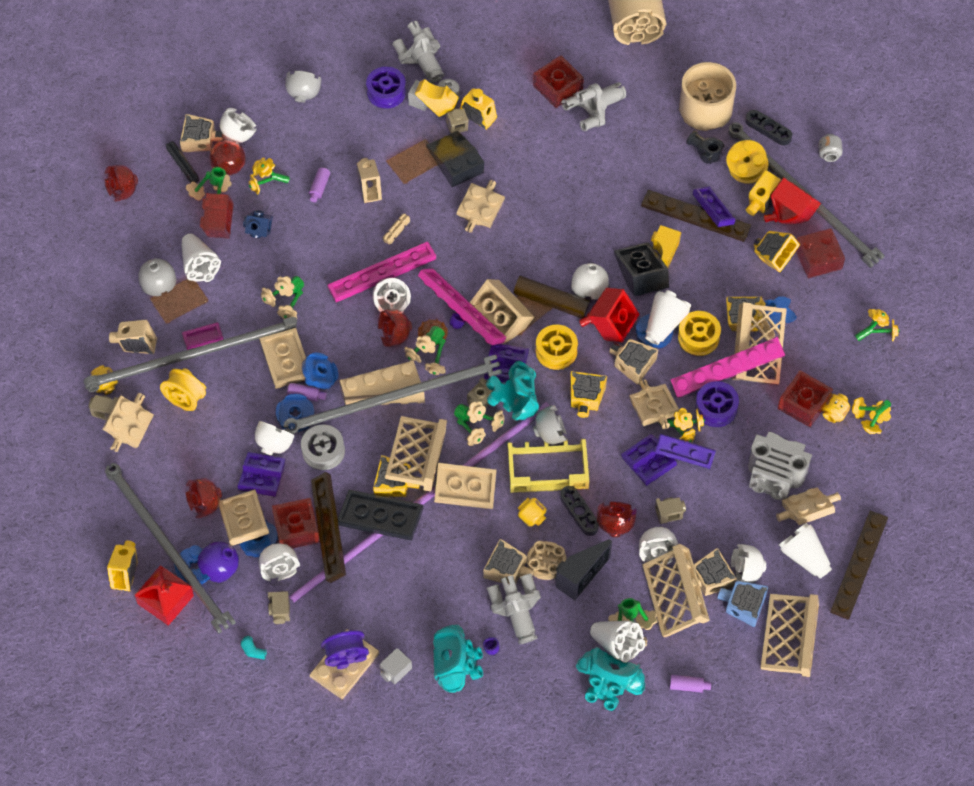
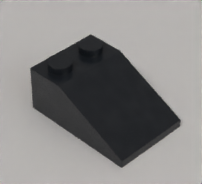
M459 131L426 145L451 187L484 173L483 159L476 148Z
M649 242L614 250V255L625 282L634 296H641L645 293L669 288L668 267Z
M608 539L569 556L565 562L561 561L556 568V588L573 600H576L611 558L612 541Z

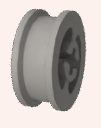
M317 425L307 430L302 437L301 450L303 458L310 467L317 470H329L339 465L345 455L344 441L341 433L336 428L330 425ZM330 440L336 443V448L333 452ZM312 444H314L316 455L309 451Z

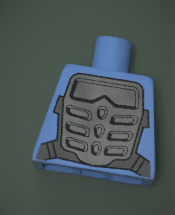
M736 581L733 591L721 587L717 599L728 602L726 613L755 627L767 595L768 587Z

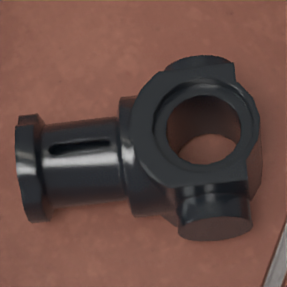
M696 130L689 135L686 144L698 149V153L701 154V160L706 164L718 161L722 149L725 147L721 140L716 138L705 139Z

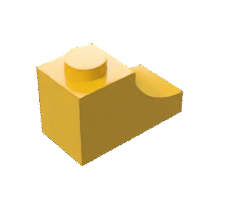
M425 79L419 82L415 95L438 117L454 110L459 98L448 86L439 87Z
M660 225L658 232L654 231L651 241L654 242L653 249L659 252L662 261L669 268L680 243L681 232Z

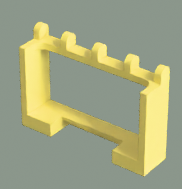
M581 439L578 445H568V441H564V446H549L548 443L544 442V447H529V442H525L524 448H514L512 443H507L511 493L562 490L566 486H573L576 489H589L586 439ZM582 451L583 474L569 475V479L530 481V477H514L513 454Z

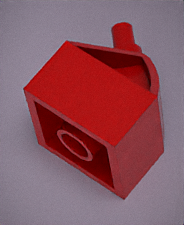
M783 178L771 195L775 211L772 214L764 215L765 222L775 221L782 224L803 223L810 220L821 202L791 181Z
M605 288L587 316L579 320L582 327L589 323L594 324L606 341L622 343L640 314L624 289Z
M161 565L135 594L139 606L168 626L194 596L192 586Z

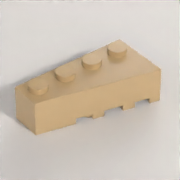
M414 361L340 380V388L345 405L414 385L421 381ZM424 392L381 405H389L390 403L408 404L411 402L425 403Z

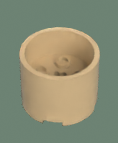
M608 0L614 35L619 42L629 45L631 42L648 44L664 34L663 30L667 24L662 0Z
M712 62L699 63L689 68L682 79L679 103L680 114L684 122L692 128L701 131H708L726 125L733 112L736 92L734 75L726 67Z

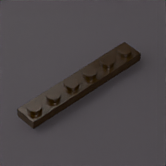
M651 190L647 191L641 204L643 208L745 242L751 229V224L736 219L733 225L718 227L704 208Z
M324 472L313 478L311 485L325 579L327 582L332 583L344 577L346 570L331 474Z
M869 511L830 613L848 620L850 619L887 523V516Z

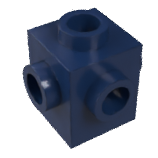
M253 210L244 218L243 227H245V233L250 234L254 238L267 237L271 233L273 216L264 214L260 210Z

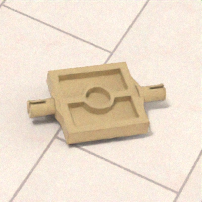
M490 180L486 188L471 183L457 210V215L468 221L465 228L467 232L469 230L472 233L475 225L491 228L505 200L504 196L493 192L496 185L495 181Z
M641 380L639 385L642 390L630 395V401L642 425L646 426L660 422L662 429L665 430V426L668 429L670 424L667 419L674 417V413L679 411L666 384L649 387L647 380Z
M141 393L137 394L134 402L119 396L102 429L111 434L115 439L110 448L111 450L114 449L115 452H118L122 443L137 448L154 414L143 409L141 406L145 398Z
M818 488L809 489L806 492L783 499L782 505L786 511L776 514L779 522L790 518L795 520L798 525H802L835 513L832 502L841 500L838 492L827 496Z

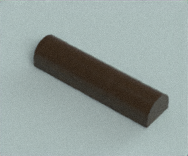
M522 275L518 277L513 294L581 319L584 318L590 305V300Z

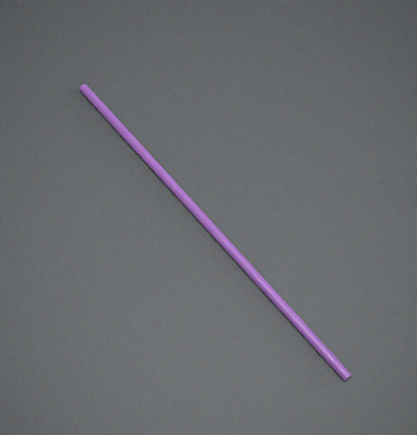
M547 402L542 404L534 416L521 420L462 466H475L533 422L537 414L550 405ZM435 486L431 491H427L413 503L425 504L435 496ZM376 533L369 535L343 555L344 563L346 564L382 535ZM324 570L289 596L293 603L325 580Z

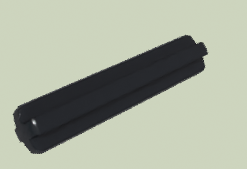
M175 142L167 143V151L189 182H199V176Z

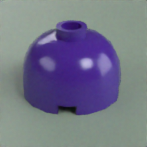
M212 542L198 555V566L203 575L207 574L210 577L209 580L213 582L227 581L237 571L239 565L237 551L226 542Z

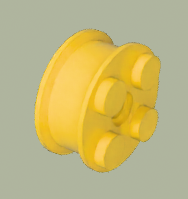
M752 140L740 141L734 144L727 154L726 160L729 172L734 179L741 183H755L768 170V158L765 149L758 142Z
M705 311L688 313L679 325L678 341L684 351L695 356H704L712 353L719 344L721 334L720 323L715 316Z
M563 325L545 327L536 338V357L543 366L553 370L569 367L577 357V336L570 328Z
M186 368L182 370L172 369L169 372V379L160 384L163 395L172 404L186 411L195 410L197 401L206 395V386Z

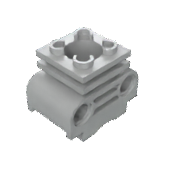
M768 432L766 437L756 435L748 462V469L752 473L749 487L757 493L764 492L769 494L776 500L786 499L790 488H799L803 485L812 454L804 452L805 444L785 440L778 434Z

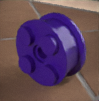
M380 67L373 70L366 80L369 101L379 108L386 109L398 106L406 96L404 75L393 67Z
M719 381L709 382L702 386L697 393L695 411L698 409L699 415L702 414L705 419L703 423L708 426H726L737 415L739 405L738 394L727 383Z
M357 630L345 631L324 639L320 646L326 653L325 664L337 667V669H345L351 663L365 661L369 650L363 644L364 633Z

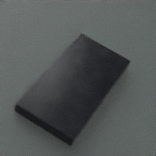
M348 490L338 516V524L347 528L412 541L424 507L423 504Z

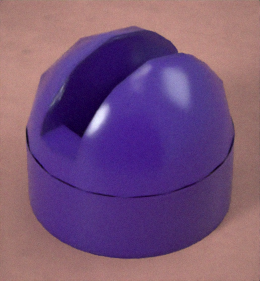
M453 313L449 320L450 326H453L454 329H460L466 322L460 318L458 313Z
M495 637L486 638L483 642L484 651L489 655L497 654L500 648L499 641Z

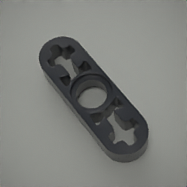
M750 110L746 114V124L780 145H788L791 142L792 132L785 126L757 110ZM770 125L774 129L767 131L764 129V126Z
M564 487L560 493L561 502L585 535H595L599 530V521L575 487ZM566 493L573 494V504L572 500L569 497H566ZM577 507H582L585 510V513L582 515H577L574 512V509ZM585 518H587V521L590 525L594 524L593 529H591L590 527L586 528L587 522L585 521Z

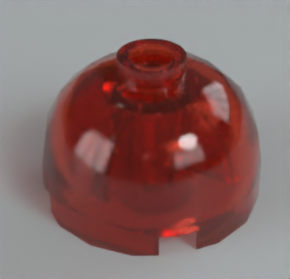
M224 139L218 141L210 151V165L212 169L214 167L223 168L227 175L238 173L246 164L245 152L242 146L234 140Z
M121 164L106 167L105 174L108 173V179L104 180L109 196L111 197L113 193L116 198L114 202L130 198L138 184L136 174L129 167ZM121 190L122 194H117L115 191Z
M386 309L380 312L378 329H382L384 337L380 336L383 345L386 347L398 346L408 339L412 331V323L404 312L398 309Z
M206 478L193 479L187 482L186 487L189 486V491L186 492V499L191 512L195 508L198 514L195 517L202 518L213 514L218 509L220 499L222 498L220 488Z
M611 501L606 506L602 503L598 506L597 523L611 537H620L631 531L634 527L637 510L636 508L632 510L631 505L624 502Z

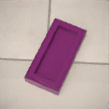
M218 322L182 332L187 350L224 340Z

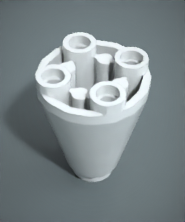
M194 234L185 235L182 238L181 245L186 277L196 282H210L214 279V275L220 268L221 261L218 255Z
M666 290L665 293L657 292L654 296L645 338L649 342L659 345L688 315L691 304L677 299L676 294L672 291Z
M806 523L794 532L796 534L795 537L791 535L779 544L780 550L811 574L817 575L821 579L832 568L829 566L830 562L814 528Z
M604 621L596 622L591 627L590 633L594 640L614 658L622 662H628L635 658L639 651L645 648L643 631L636 622Z

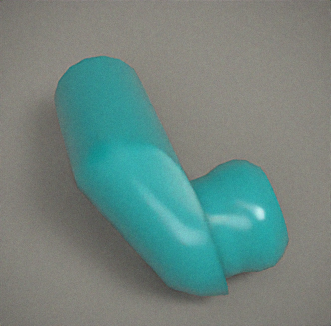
M245 636L241 640V647L246 656L265 660L267 650L256 648L251 636Z

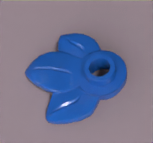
M777 297L774 300L764 301L766 303L765 306L786 309L785 323L796 320L797 316L788 308L791 299ZM773 312L769 315L775 325L781 318V313Z

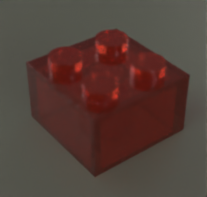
M562 55L533 73V86L555 108L563 104L561 103L563 99L572 97L578 91L583 90L584 77Z
M206 193V199L203 198L202 209L204 210V217L201 216L200 227L207 237L230 239L234 203L229 195Z
M832 228L797 237L796 240L800 246L796 253L808 279L843 269L845 256Z
M800 370L781 395L778 409L811 428L821 414L822 408L832 394L833 389Z
M311 498L272 506L279 543L287 544L291 548L320 543Z

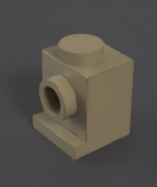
M454 109L447 113L445 121L450 134L456 131L460 133L468 131L469 120L464 109Z
M481 378L480 382L467 394V403L470 405L471 402L481 401L482 406L486 408L489 405L487 397L493 391L487 388V381Z
M95 395L94 398L90 399L88 405L91 415L107 421L118 398L114 397L112 400L108 396Z
M670 497L660 501V498H657L655 500V510L659 523L663 524L683 519V514L686 512L684 500H680V497Z
M288 591L268 592L269 615H273V622L275 624H283L286 621H290Z

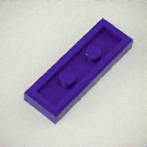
M710 186L693 190V196L718 227L735 223V218Z
M660 433L654 452L710 469L716 450Z

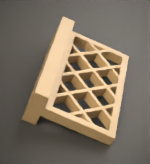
M744 302L739 304L734 354L749 349L753 345L756 346L757 342L763 337L769 341L770 339L767 334L773 329L779 334V340L783 348L786 309L752 305L751 303ZM753 309L760 310L764 315L758 322L752 317ZM773 312L781 313L780 321L776 325L769 317ZM765 318L772 325V328L766 333L758 325ZM755 326L762 334L756 341L750 336V331ZM782 357L773 362H768L769 365L762 371L759 367H756L755 369L759 373L754 377H748L746 372L733 376L732 380L779 384ZM770 366L775 372V380L768 379L763 373Z
M401 416L385 479L422 485L425 491H431L445 438L447 420L439 419V422L435 423ZM409 424L412 425L414 428L409 431H406L403 425ZM431 428L433 432L426 435L422 429ZM418 432L422 437L414 440L411 435ZM407 438L410 443L403 446L399 440ZM426 441L429 447L422 449L418 444ZM414 446L418 452L410 455L407 449ZM403 452L406 458L399 461L395 455ZM422 455L426 461L418 464L415 458ZM410 461L414 467L407 470L403 464ZM397 467L403 471L400 474L391 473V470ZM418 470L422 477H413L411 473Z
M681 544L674 546V550L642 564L663 637H668L696 623L710 621L690 550ZM675 556L676 562L673 569L666 565L669 559ZM659 565L660 568L656 577L652 576L650 568ZM665 568L671 571L667 582L660 579ZM676 573L681 577L678 587L671 584ZM659 581L665 584L661 595L656 592ZM670 586L676 589L672 600L665 597ZM681 591L686 595L683 605L676 602ZM664 599L670 601L666 613L661 610ZM675 604L681 607L677 618L670 615ZM687 609L690 611L692 619L684 622L681 619ZM670 617L675 622L673 627L667 630L666 623Z
M770 594L761 669L800 673L805 677L811 676L819 609L818 595L810 594V597ZM774 600L783 601L786 606L777 611L773 606ZM796 603H806L805 609L799 613L792 606ZM790 609L795 616L786 621L781 614ZM779 617L784 624L775 630L771 625V621ZM799 619L803 623V627L795 631L790 624ZM788 627L793 634L784 640L779 632ZM776 635L781 640V643L773 648L769 644V639ZM796 637L801 642V645L793 650L788 643ZM785 645L791 653L781 658L776 651ZM772 654L779 659L774 665L766 664V659ZM795 656L798 660V667L788 666L786 661Z

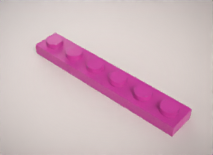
M425 242L327 285L328 290L337 303L376 286L383 279L397 277L436 260V254L430 244Z
M433 268L420 271L418 276L423 280V283L434 290L435 294L442 298L451 309L455 310L461 319L467 321L475 332L482 335L488 344L504 343L507 337Z
M776 337L673 378L671 383L677 398L700 390L702 386L709 382L723 381L785 356L779 338Z

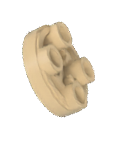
M537 541L527 554V567L534 570L533 575L543 580L556 578L557 566L561 561H566L564 548L548 541Z

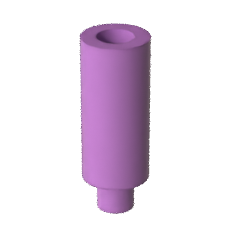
M318 168L309 191L311 202L315 203L318 198L322 197L330 176V171L326 168Z
M290 383L287 395L301 394L307 397L308 400L318 402L319 399L326 400L327 393L321 392L320 388Z
M671 675L670 689L703 693V690H711V682H706L704 678Z

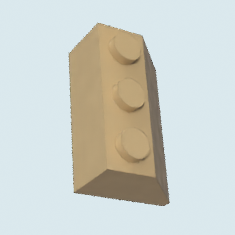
M487 279L470 301L471 305L507 337L502 344H506L522 333L534 319V316L500 280Z

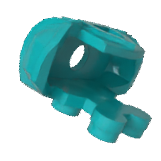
M517 361L509 370L510 381L507 380L505 384H502L496 376H491L486 382V386L493 392L487 397V402L492 406H495L500 401L504 402V409L508 412H513L512 418L514 420H525L534 416L539 410L534 384L536 371L526 363Z
M458 624L448 625L438 630L434 634L433 640L435 648L434 678L449 693L461 691L465 686V678L468 674H470L472 680L483 677L482 667L477 666L476 662L482 659V650L480 647H473L472 642L464 638V630ZM448 650H451V651H452V656H451V658L449 657V651H448Z
M599 647L587 651L578 659L576 664L578 671L590 674L588 681H590L593 687H589L585 694V699L590 703L596 702L598 698L605 701L604 707L609 711H613L619 703L616 696L623 695L625 689L634 695H640L645 690V675L642 673L640 664L622 662L607 652L602 651ZM610 664H616L619 669L613 670Z

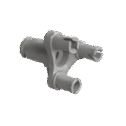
M414 21V24L413 22L409 23L407 27L414 37V43L411 48L407 50L402 39L392 43L399 55L400 63L419 64L428 82L431 84L442 80L441 77H444L445 74L442 72L434 56L440 48L438 40H435L429 27L421 29L418 21Z
M620 82L603 89L597 83L589 85L587 89L578 91L572 97L563 99L561 103H565L562 104V107L566 111L573 107L581 106L590 114L591 117L580 121V128L585 132L588 129L605 124L606 107L626 97V90L624 86L617 88L621 86Z
M532 574L520 577L525 595H521L518 592L513 575L508 576L510 585H508L506 577L502 578L501 582L506 593L505 601H503L499 584L488 587L487 591L492 603V612L510 617L516 638L519 639L518 644H525L538 639L534 633L535 628L529 610L541 596L539 590H536Z

